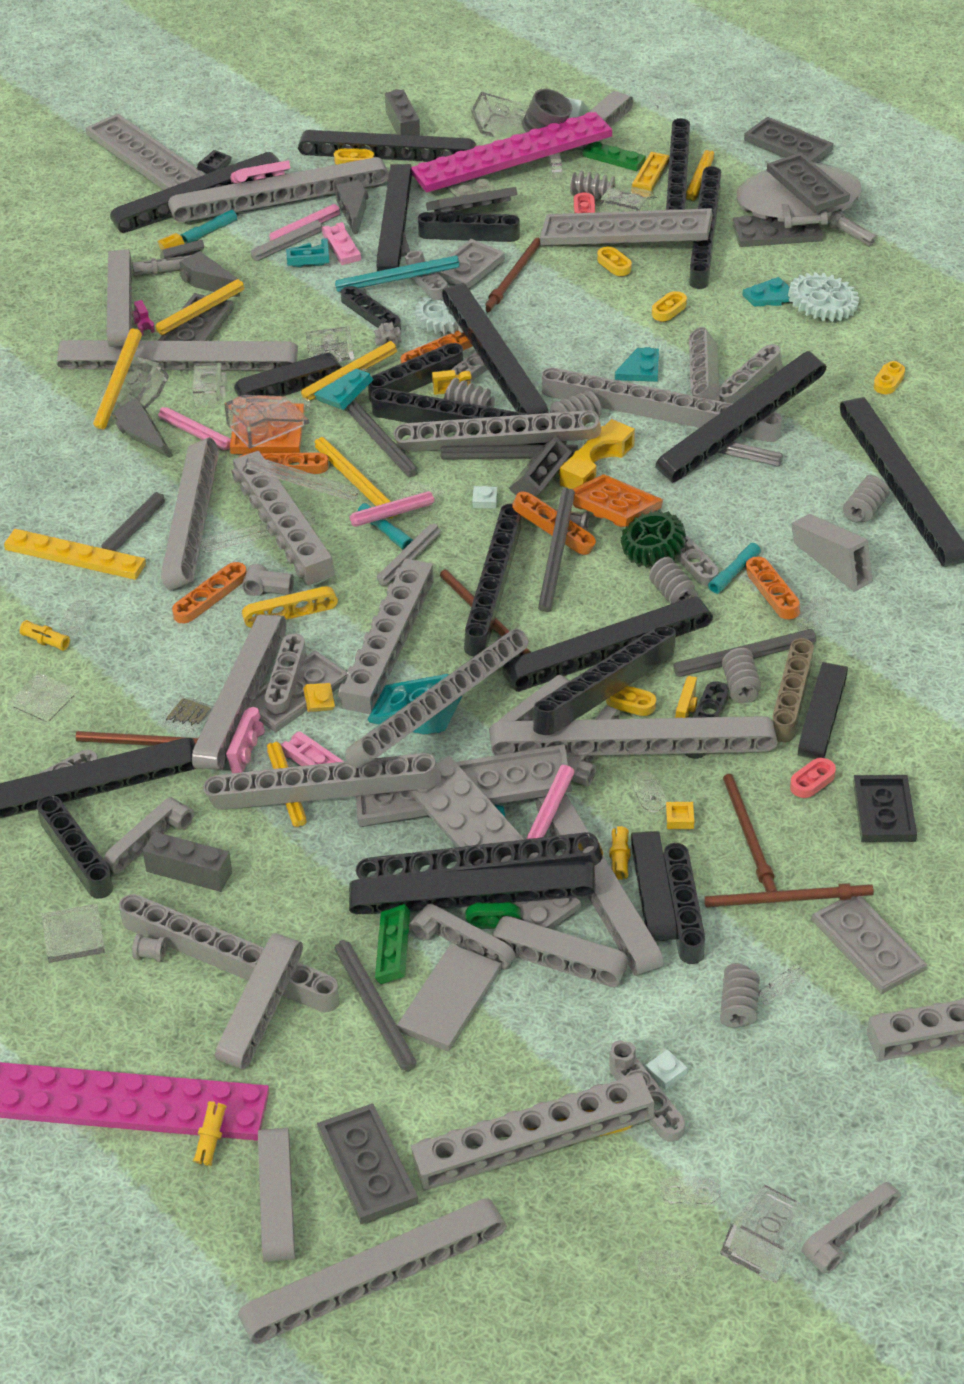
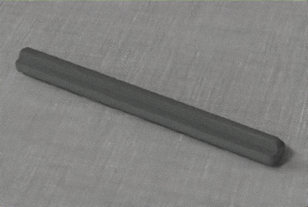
M354 399L345 408L346 411L408 477L417 475L418 467Z
M544 445L442 446L441 459H532ZM565 445L572 452L568 458H571L574 452L579 450L578 445Z
M563 488L561 492L538 605L540 611L550 612L553 605L575 495L573 489Z
M807 629L675 662L673 669L677 677L721 667L723 657L733 649L747 648L752 652L753 658L789 650L792 641L795 639L805 638L815 643L816 633L813 629Z
M341 940L335 945V952L400 1069L406 1072L411 1071L417 1064L416 1059L350 942Z

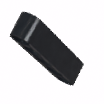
M423 212L418 215V235L423 239L469 241L473 239L475 241L514 242L520 238V219L518 216L511 214Z
M458 343L446 344L373 375V381L368 385L370 402L372 391L378 388L409 393L432 383V372L452 370L453 367L463 361L462 345Z
M324 353L239 379L234 385V391L243 404H260L299 392L342 368V366L332 353Z
M822 662L800 737L798 756L812 759L825 758L845 687L848 666Z
M47 795L39 799L37 810L42 828L87 892L97 899L109 896L113 891L110 869L65 805L54 795Z
M660 832L631 833V848L644 924L655 941L676 940V920Z
M670 843L664 849V859L676 920L678 955L684 963L697 964L704 958L705 932L689 851L681 843Z

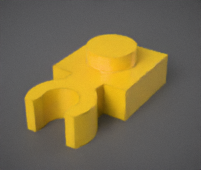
M455 370L432 372L434 395L445 394L447 387L454 378H458L460 382L472 379L470 371H463L459 375L455 374Z

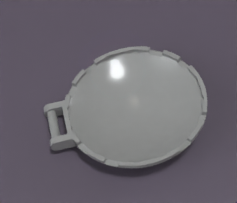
M813 162L850 194L849 202L814 213L766 170L751 176L739 186L737 202L744 211H752V215L762 219H767L768 216L778 217V221L784 222L785 228L814 223L826 225L828 224V217L831 216V212L838 209L843 212L853 206L854 200H859L861 196V183L857 177L848 171L835 166Z

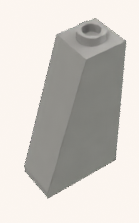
M808 514L791 523L794 544L853 592L873 582L868 539L812 514Z

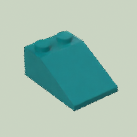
M449 674L385 685L367 720L369 723L380 725ZM462 696L413 732L425 735L446 731Z

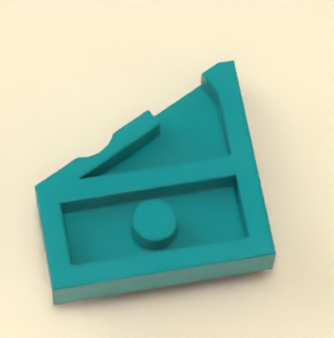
M328 238L321 239V244L312 247L311 243H306L298 247L286 249L287 266L302 267L308 264L321 266L329 263Z
M780 277L743 289L742 296L754 307L766 305L782 306V302H790V297L788 296L790 286Z
M636 348L615 371V380L658 382L659 348Z
M356 368L318 390L314 395L320 402L344 410L373 381L370 373Z

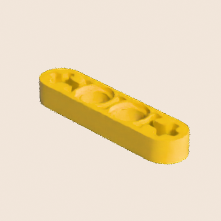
M324 586L248 604L243 608L241 614L245 625L252 628L258 615H280L288 620L333 609L337 605L338 599L334 589ZM301 601L308 602L304 607H296ZM276 607H284L281 612L272 613Z

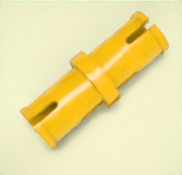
M25 620L20 626V634L37 640L38 644L44 646L48 644L62 651H65L69 646V636L55 632L47 625L40 626Z
M618 826L617 834L616 829H612V847L609 849V857L612 860L611 869L616 878L623 880V873L624 878H628V860L631 857L630 848L628 849L629 830L626 827Z
M208 1101L203 1126L199 1127L198 1130L200 1138L193 1162L202 1164L203 1161L204 1165L212 1166L217 1140H221L222 1133L220 1128L227 1106L221 1103L216 1105L215 1102Z

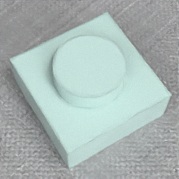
M474 486L473 508L496 509L497 487Z
M669 1050L657 1056L646 1064L645 1067L651 1077L665 1090L687 1074V1067Z

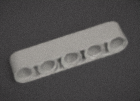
M612 91L589 112H596L612 127L632 109L634 100L632 96ZM588 144L579 146L577 148L584 149Z
M699 327L689 336L691 394L719 401L717 343L705 327Z
M502 917L492 934L495 938L508 944L513 949L516 958L609 987L619 985L629 963L626 954L617 949L513 917Z
M273 933L270 936L218 1043L215 1052L216 1060L242 1070L248 1067L300 960L303 951V943L301 941L278 933Z
M289 1128L258 1130L263 1262L295 1260Z

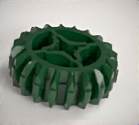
M660 509L653 513L650 510L649 514L645 515L641 512V517H634V521L630 522L622 530L621 545L623 553L631 563L635 562L638 567L644 565L647 569L650 565H654L664 557H670L674 560L675 555H681V549L685 548L686 532L681 520L669 511L663 513Z

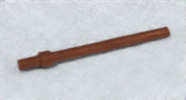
M535 238L498 288L489 294L488 301L485 303L486 312H490L503 299L505 291L541 245L540 238Z
M447 569L442 570L440 577L472 607L474 596ZM497 618L495 619L493 629L501 637L510 632ZM526 648L519 655L522 656L531 653V651Z
M87 731L76 732V741L147 746L188 738ZM193 738L196 745L198 738Z
M726 774L723 780L756 864L757 878L760 883H763L766 892L777 891L773 881L775 875L771 866L767 865L732 774Z
M850 883L839 884V887L704 896L705 907L830 898H840V901L851 900V897L874 895L873 884L850 886Z

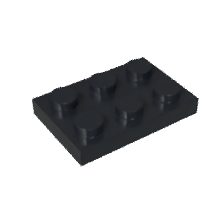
M854 775L853 786L861 842H916L917 830L908 775Z

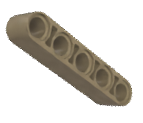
M805 638L792 641L772 718L778 742H789L795 736L812 667L814 650L813 643Z

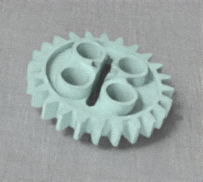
M814 272L813 276L806 273L805 276L799 275L798 278H794L788 293L789 301L793 302V307H799V312L806 311V316L812 314L813 319L821 317L822 321H825V318H829L831 322L834 321V318L841 321L842 317L848 319L849 315L853 316L857 310L859 297H857L858 292L854 291V287H848L849 282L842 283V278L834 279V275L826 277L825 273L819 276L816 272Z
M479 295L474 296L479 305L481 306V308L483 309V311L486 313V306L484 300L480 299ZM424 297V301L418 302L419 305L416 306L415 316L417 324L421 325L422 329L427 328L428 332L434 330L435 334L443 331V335L449 331L454 334L458 330L463 333L443 299L433 300Z

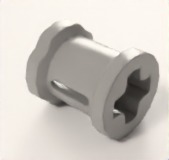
M136 934L132 948L133 958L147 957L154 958L157 962H163L167 950L166 937L152 939L145 938L142 934Z

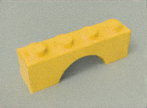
M611 419L605 426L601 427V433L598 437L588 439L585 445L576 450L573 456L566 463L562 464L559 468L560 485L568 489H574L596 478V465L594 464L596 461L607 457L622 458L634 447L635 428Z

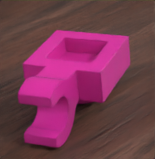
M135 301V311H132L134 323L137 324L138 330H140L142 336L144 335L143 330L147 329L155 333L154 322L150 320L148 310L143 301Z

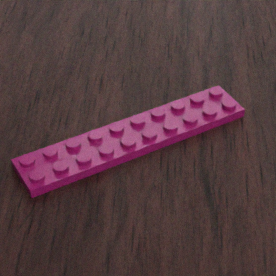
M588 112L580 117L568 118L560 124L552 123L540 129H532L523 134L512 135L510 138L495 140L490 144L479 145L470 150L458 151L450 156L419 163L417 166L411 167V174L427 193L612 137V128L596 112Z
M0 1062V1118L198 1135L199 1127L203 1126L207 1103L212 1101L216 1105L221 1103L227 1106L220 1128L222 1138L258 1141V1130L262 1128L269 1096V1085Z

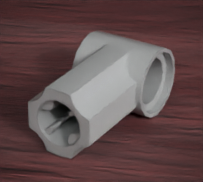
M252 564L248 567L242 583V589L246 594H254V596L261 595L263 591L291 594L294 576L288 573L268 571L263 565Z

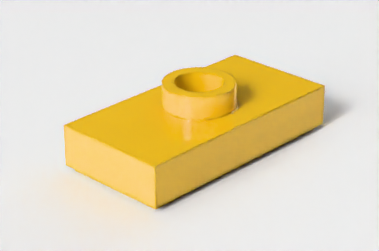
M686 677L675 718H689L690 712L695 713L698 697H695L697 677Z

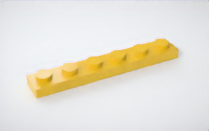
M14 529L4 543L5 550L134 580L138 578L146 566V560L142 557L19 529Z

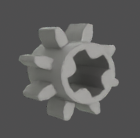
M392 322L381 323L378 330H374L376 336L374 339L377 346L392 341L397 346L398 343L402 342L400 328H394Z

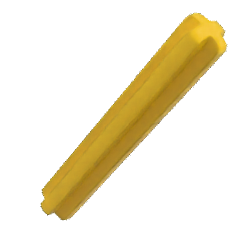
M704 151L686 191L687 200H696L701 189L703 170L711 166L714 160L715 153L713 151Z
M277 741L269 743L267 745V752L273 769L288 768L281 744ZM285 803L293 826H304L307 821L302 803Z

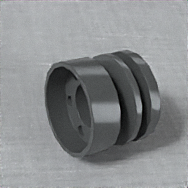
M539 89L532 97L529 108L522 120V127L525 132H529L532 129H540L552 123H563L572 112V104L563 94L555 90Z

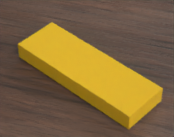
M651 152L633 181L632 189L651 193L667 167L670 156Z

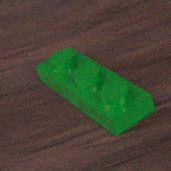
M598 141L589 143L583 149V157L633 171H638L646 161V155L620 149L617 146L602 144Z
M405 904L383 911L380 914L375 979L380 985L405 977L410 910Z

